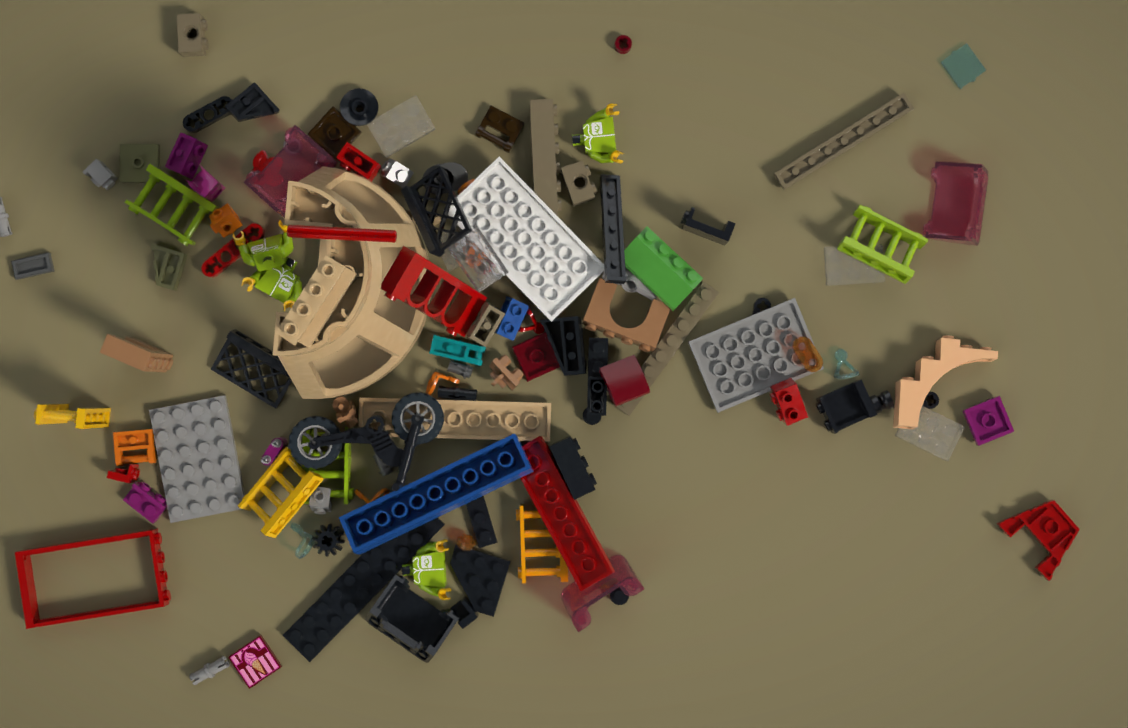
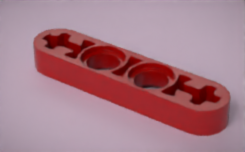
M256 223L250 224L242 230L244 235L250 236L253 233V228L259 229V236L253 235L249 238L252 242L263 239L265 235L264 228ZM241 232L235 238L242 237ZM231 239L202 264L201 269L205 276L211 278L218 276L241 257L234 239ZM225 251L231 254V258L227 262H223L221 259V254ZM215 259H217V261L223 265L222 267H220V265H216L213 268L215 271L214 273L207 272L209 269L208 265L213 266L217 263L216 261H214Z

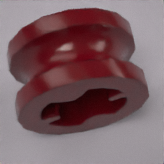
M626 35L618 36L615 40V50L620 54H626L630 51L632 46L631 39ZM625 40L627 41V48L623 47L622 49L620 48L619 41L623 42Z

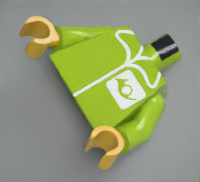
M611 103L605 109L596 112L588 118L585 124H583V134L572 135L573 146L584 145L585 154H588L591 159L599 163H623V160L618 159V156L624 153L616 150L613 117H610L611 115H619V111L613 112V107L617 106V104Z
M279 220L278 224L284 233L245 244L246 238L243 231H240L242 235L240 238H235L233 234L234 242L239 246L238 249L244 263L252 267L256 266L258 271L272 270L274 267L285 264L286 258L294 249L292 237L287 236L288 226L283 225L282 221Z
M288 257L283 267L277 266L272 270H257L250 277H245L242 280L241 286L249 284L250 286L247 288V291L250 292L253 285H255V288L284 303L283 311L285 312L286 308H292L302 292L300 276L292 273L298 262Z
M443 539L438 542L427 543L418 549L416 555L413 556V564H402V575H413L414 584L418 585L419 589L430 595L437 596L441 600H449L450 597L446 596V592L451 591V588H444L447 585L445 551L449 550V548L443 546V543L447 542V539Z

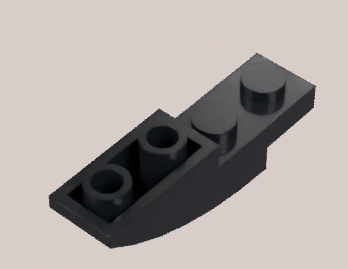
M589 337L587 415L606 416L607 386L599 373V368L608 365V338Z

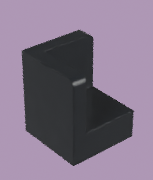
M463 597L450 608L459 618L458 624L462 629L479 616L466 597Z

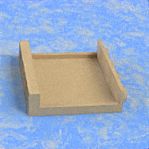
M325 255L279 326L276 334L295 346L299 342L310 348L357 274Z

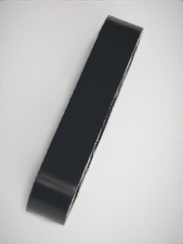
M222 96L184 117L183 127L191 133H197L227 117L231 113L225 108H220L224 106L223 102L229 103L232 99L228 96ZM215 106H217L220 109L219 111L221 112V114H219L218 111L214 108ZM207 110L214 111V117L210 120L204 117ZM201 118L204 121L203 124L201 121L196 122L194 128L188 126L191 119L197 121Z

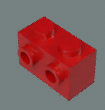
M346 142L336 157L341 162L339 166L347 171L352 169L357 175L371 182L381 169V165L348 142Z
M792 378L770 386L772 391L770 398L773 404L777 405L776 415L779 421H783L788 426L808 418L797 383Z

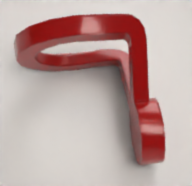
M528 309L526 314L530 316L533 325L520 327L518 331L533 330L537 334H542L544 327L540 321H536L532 311Z

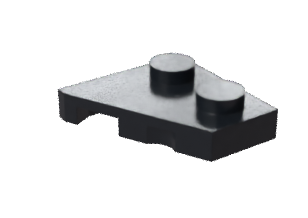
M255 82L225 106L238 122L278 114L280 111Z

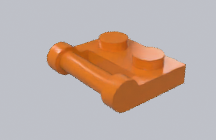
M153 429L113 432L115 463L117 467L131 463L149 462L152 464L157 462ZM147 449V454L123 456V451Z

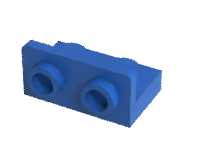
M506 297L501 307L505 315L494 333L513 341L529 306L513 298Z

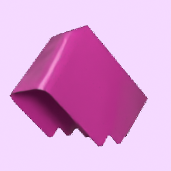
M201 166L202 170L194 179L186 181L201 196L214 201L225 189V186Z

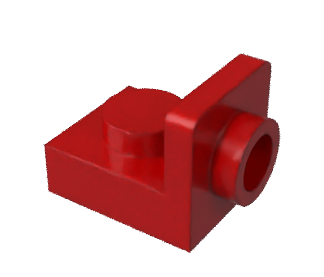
M130 464L128 473L126 469L117 467L115 470H108L106 478L124 483H134L140 474L139 464Z

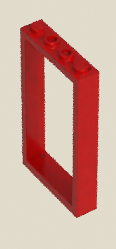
M158 528L15 552L26 629L160 608L168 605L171 600V594L166 586L168 575L166 570L164 571L165 555L163 551L161 552L162 536L161 533H158ZM149 536L159 600L40 619L30 555Z

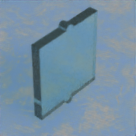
M967 43L957 51H952L950 56L941 61L943 67L960 89L969 82H974L976 77L986 71Z

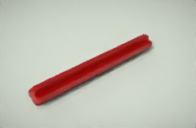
M288 225L287 236L292 238L395 243L397 240V232L395 230Z

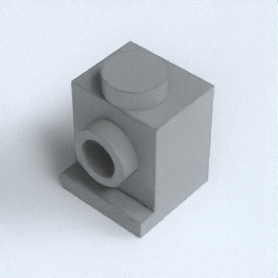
M95 159L83 171L85 175L92 177L90 180L97 187L102 186L106 190L111 189L118 179L98 159Z

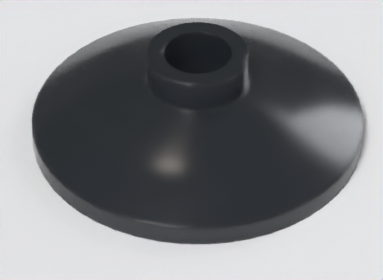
M365 89L350 90L343 96L340 102V111L343 118L355 126H364L371 123L378 114L379 106L376 97ZM362 107L363 111L357 112L356 109Z

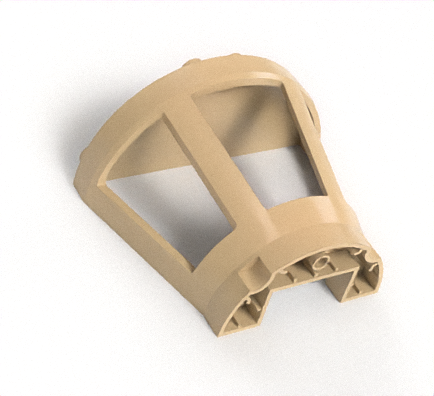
M323 166L298 182L288 181L284 224L287 226L301 225L395 230L397 232V240L395 243L320 239L318 266L324 256L327 255L357 275L310 348L299 342L295 346L276 334V331L288 314L287 312H276L273 356L279 357L302 399H326L344 396L365 389L378 382L397 367L411 351L420 336L427 315L416 310L415 307H411L397 298L394 302L384 296L386 292L381 289L385 276L403 246L429 260L422 236L413 220L404 208L380 186L355 173ZM425 268L422 270L417 281L412 287L410 295L415 291L416 287L418 286L419 282L426 272Z

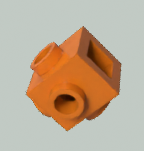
M228 203L214 210L209 215L212 222L210 227L216 234L220 233L223 238L233 234L238 228L243 226L239 216Z

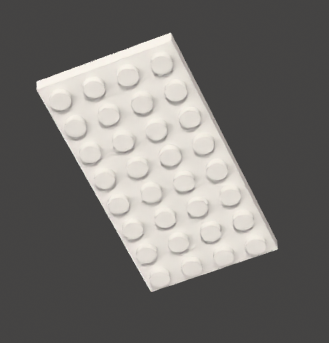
M500 156L457 196L473 230L467 235L551 322L605 271L604 264ZM450 206L448 216L454 217L456 212L455 206ZM458 221L457 225L462 230L465 229L463 223Z

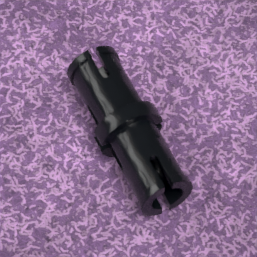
M439 386L438 398L476 401L477 389L460 388V386H456V388Z

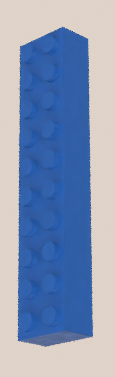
M514 433L405 485L398 491H393L339 517L353 553L360 555L534 471L518 436Z

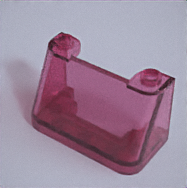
M296 125L286 131L285 142L287 144L262 172L260 170L251 171L244 181L252 191L284 218L288 181L298 182L323 166L335 168L337 164L324 149Z
M935 162V167H932L931 178L936 183L932 217L927 224H924L923 235L930 240L978 246L988 186V170L983 164Z
M615 555L611 557L609 561L615 573L586 590L580 591L575 581L562 590V602L578 632L586 628L591 622V615L588 611L589 606L618 587L628 596L637 595L644 590L641 580L624 556Z

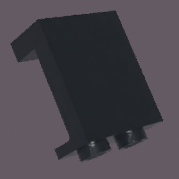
M691 207L689 211L686 210L681 220V224H684L682 230L724 246L729 242L736 223L728 221L723 229L719 230L693 220L694 207Z
M862 379L816 398L818 402L816 407L819 413H823L826 419L824 425L828 432L831 431L834 434L866 418L878 415Z

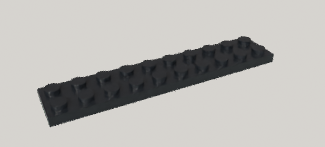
M439 518L433 519L364 552L283 636L311 662L395 574L402 569V564H407L416 555L417 550L423 547L445 523Z

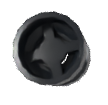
M888 390L881 392L878 396H869L877 414L881 413L884 409L894 408L893 399Z

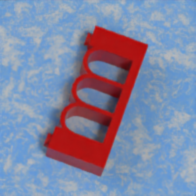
M405 246L402 247L381 284V289L386 292L384 296L394 302L397 298L409 306L415 307L416 310L446 326V331L455 337L457 333L465 337L487 299L483 294ZM425 268L426 272L424 276L422 277L415 291L410 295L412 287L417 281L422 270ZM441 279L444 280L441 286L439 287L437 293L435 294L434 298L428 304V301L432 293L434 292L435 288L437 287L439 281ZM459 289L460 291H459L458 295L456 296V298H455L454 302L452 303L451 307L449 308V310H448L447 313L445 314L446 308L448 307L449 303L451 302V300H452L453 296L455 295L456 291Z

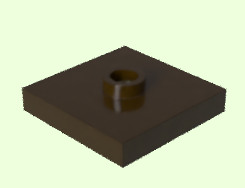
M332 106L309 131L308 135L337 161L336 157L346 142L352 144L362 132L355 125L348 123L342 114Z

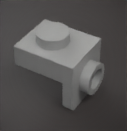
M389 159L382 165L380 175L399 187L404 188L414 172L399 162Z
M317 487L311 494L309 506L314 513L326 514V512H331L330 488Z

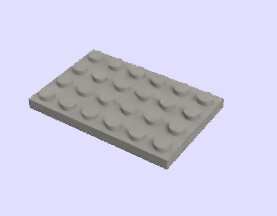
M795 298L688 341L717 413L771 391L770 386L789 378L796 381L824 369Z
M226 395L149 410L170 523L240 510L241 508L238 505L245 496Z

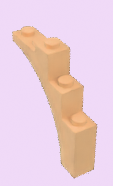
M949 335L942 336L935 344V360L932 356H923L916 361L915 381L913 377H902V379L895 383L893 428L911 430L917 428L920 411L927 394L945 373L964 364L992 362L998 359V351H992L990 347H980V349H973L971 345H961L960 347V339H954V336Z

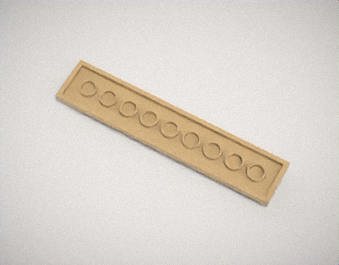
M359 397L358 428L364 427L366 421L371 416L380 415L385 420V430H389L392 437H399L392 425V412L400 399ZM437 400L444 413V423L436 438L502 440L515 433L520 441H532L538 436H542L544 441H550L551 403ZM416 404L408 407L413 413H416ZM420 404V414H422L428 407ZM405 411L404 420L412 418V415ZM431 411L424 415L426 419L433 420ZM373 419L371 427H375L378 430L381 423ZM423 421L422 424L425 430H427L432 423ZM411 422L404 423L410 429Z

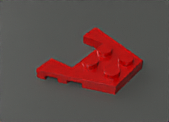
M1055 500L1047 501L997 523L1010 538L1025 525L1049 552V555L1035 568L1047 581L1052 579L1053 572L1060 565L1061 558L1065 551L1069 549L1080 530Z

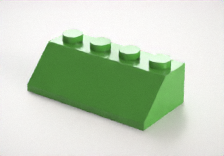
M648 226L624 250L625 267L672 311L703 280L690 265Z

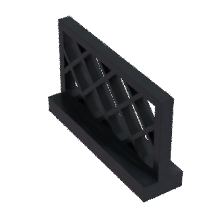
M439 166L413 186L409 187L406 185L401 189L430 254L441 257L445 254V249L473 231L443 167ZM440 174V185H434L435 177ZM425 185L427 186L425 195L421 196L418 189ZM432 187L438 188L435 199L429 198ZM443 190H447L449 193L447 201L440 200ZM428 200L434 201L432 212L426 209ZM439 203L446 204L443 215L436 213ZM450 206H455L456 208L454 217L448 216ZM435 216L442 217L439 228L433 225ZM446 219L453 220L450 230L444 229ZM458 221L462 222L465 227L459 233L455 232ZM442 233H449L447 241L442 244L440 240Z
M237 329L231 330L211 370L275 409L278 408L292 383L279 357L273 356L272 350ZM231 343L237 346L239 354L230 356L228 347ZM251 354L254 357L255 364L246 366L243 355ZM240 356L243 367L234 369L231 358ZM227 359L230 370L223 371L219 369V363ZM260 365H269L272 374L263 376ZM256 366L259 377L250 379L247 368ZM243 369L246 380L239 381L236 379L234 371ZM284 374L289 377L286 384L279 385L276 375ZM273 376L275 387L266 389L263 378ZM260 379L263 390L256 391L252 388L251 381ZM276 389L278 398L275 402L269 399L267 391Z

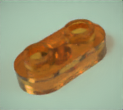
M807 337L796 338L792 343V349L804 369L808 372L819 371L823 366V359L811 340ZM800 343L805 345L803 350H800L798 347ZM810 359L815 360L814 366L809 365Z

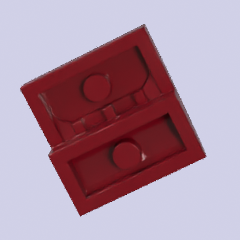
M635 355L599 368V373L607 386V392L615 407L650 393L648 383Z

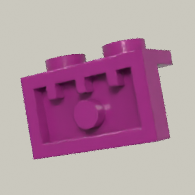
M180 132L165 167L193 179L208 145Z
M134 482L132 489L123 501L153 524L166 510V499L158 493L154 494L150 490L151 487L145 482Z

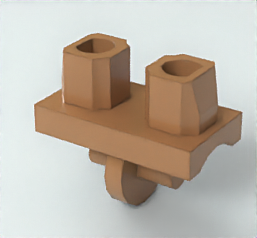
M503 355L498 359L495 358L489 365L493 370L490 376L494 379L491 385L494 387L498 383L502 389L507 385L513 390L520 383L519 381L524 373L518 368L511 373L506 368L511 363L507 355Z
M344 396L336 397L333 400L336 418L339 423L344 421L350 429L359 423L355 403L353 400L348 401Z

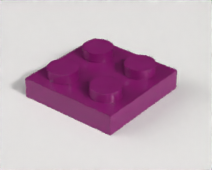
M1000 396L962 410L977 446L1014 432Z

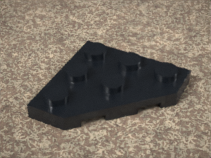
M456 544L450 564L474 610L494 617L511 561Z

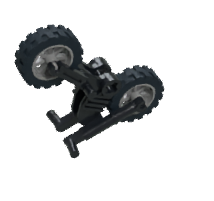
M416 392L401 398L392 412V425L398 436L404 440V448H400L394 443L389 430H385L386 423L380 415L371 416L366 421L364 427L351 428L340 432L333 421L326 417H307L293 427L289 436V449L291 450V455L299 464L307 468L317 469L331 464L338 457L342 449V443L371 444L375 454L386 465L391 467L399 466L397 479L392 485V489L398 491L405 484L415 447L428 443L437 437L443 427L444 413L439 402L429 394ZM416 404V413H413L408 407ZM420 404L428 407L422 414H420ZM405 411L411 414L412 418L404 420ZM431 411L433 420L426 419L424 415ZM373 419L381 423L378 430L375 427H371ZM423 421L432 423L427 430H425L422 424ZM411 422L410 429L404 423ZM314 428V438L307 434L306 431ZM317 428L326 431L323 435L317 436ZM302 436H306L310 442L301 444ZM309 446L311 449L307 454L302 447ZM328 446L329 449L323 454L320 447ZM317 449L320 456H311L313 450Z

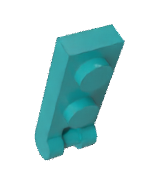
M433 335L429 354L482 366L483 360L481 359L486 347ZM470 350L475 351L474 358L468 357Z

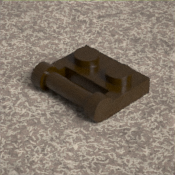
M490 105L475 136L478 138L483 137L504 148V151L509 153L525 123ZM488 126L510 137L509 141L507 142L485 130Z

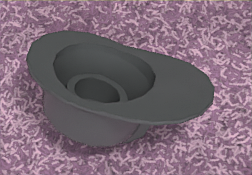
M455 162L436 164L428 168L422 177L424 178L441 166L454 191H458L468 181L466 169L461 164ZM440 174L435 177L434 185H440ZM432 187L431 193L437 195L438 188ZM443 190L442 194L448 193V191Z

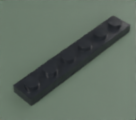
M601 174L600 194L605 283L624 284L626 282L620 176Z

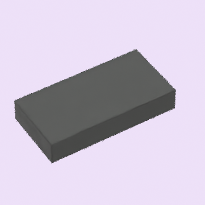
M51 253L11 261L15 280L55 272Z

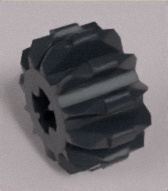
M331 523L328 524L327 528L325 525H321V531L316 529L314 532L317 536L312 537L313 541H317L313 548L320 547L318 554L325 550L326 557L329 556L330 552L333 556L336 555V549L341 551L343 547L340 544L345 543L344 539H340L344 532L337 533L340 528L339 526L332 530L333 525ZM332 537L333 541L326 543L325 539Z

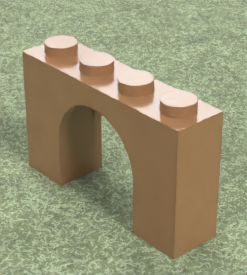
M599 278L582 325H585V328L590 331H601L608 338H619L624 344L637 345L642 351L653 352L657 346L670 308L665 303L653 299L645 321L641 325L634 328L621 327L614 322L610 315V303L617 285L605 283V280Z
M107 334L99 352L146 372L166 373L173 365L172 354L132 337L122 339L118 336Z

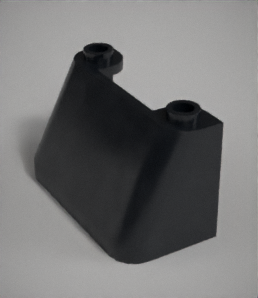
M395 574L369 611L365 620L408 652L428 663L434 657L459 618L451 609L438 610L409 589V581L405 577Z

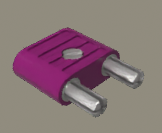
M285 437L274 438L263 454L261 462L264 465H271L278 457V454L287 446V439Z

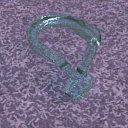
M843 349L835 352V358L839 362L834 378L848 379L858 376L859 370L855 369L846 360L848 354ZM844 362L853 373L840 375L839 371L842 363Z
M292 523L290 528L299 533L303 538L295 552V556L301 559L311 550L315 542L312 540L314 536L303 531L301 526ZM307 537L310 538V541L305 550L299 554L302 546L306 542Z

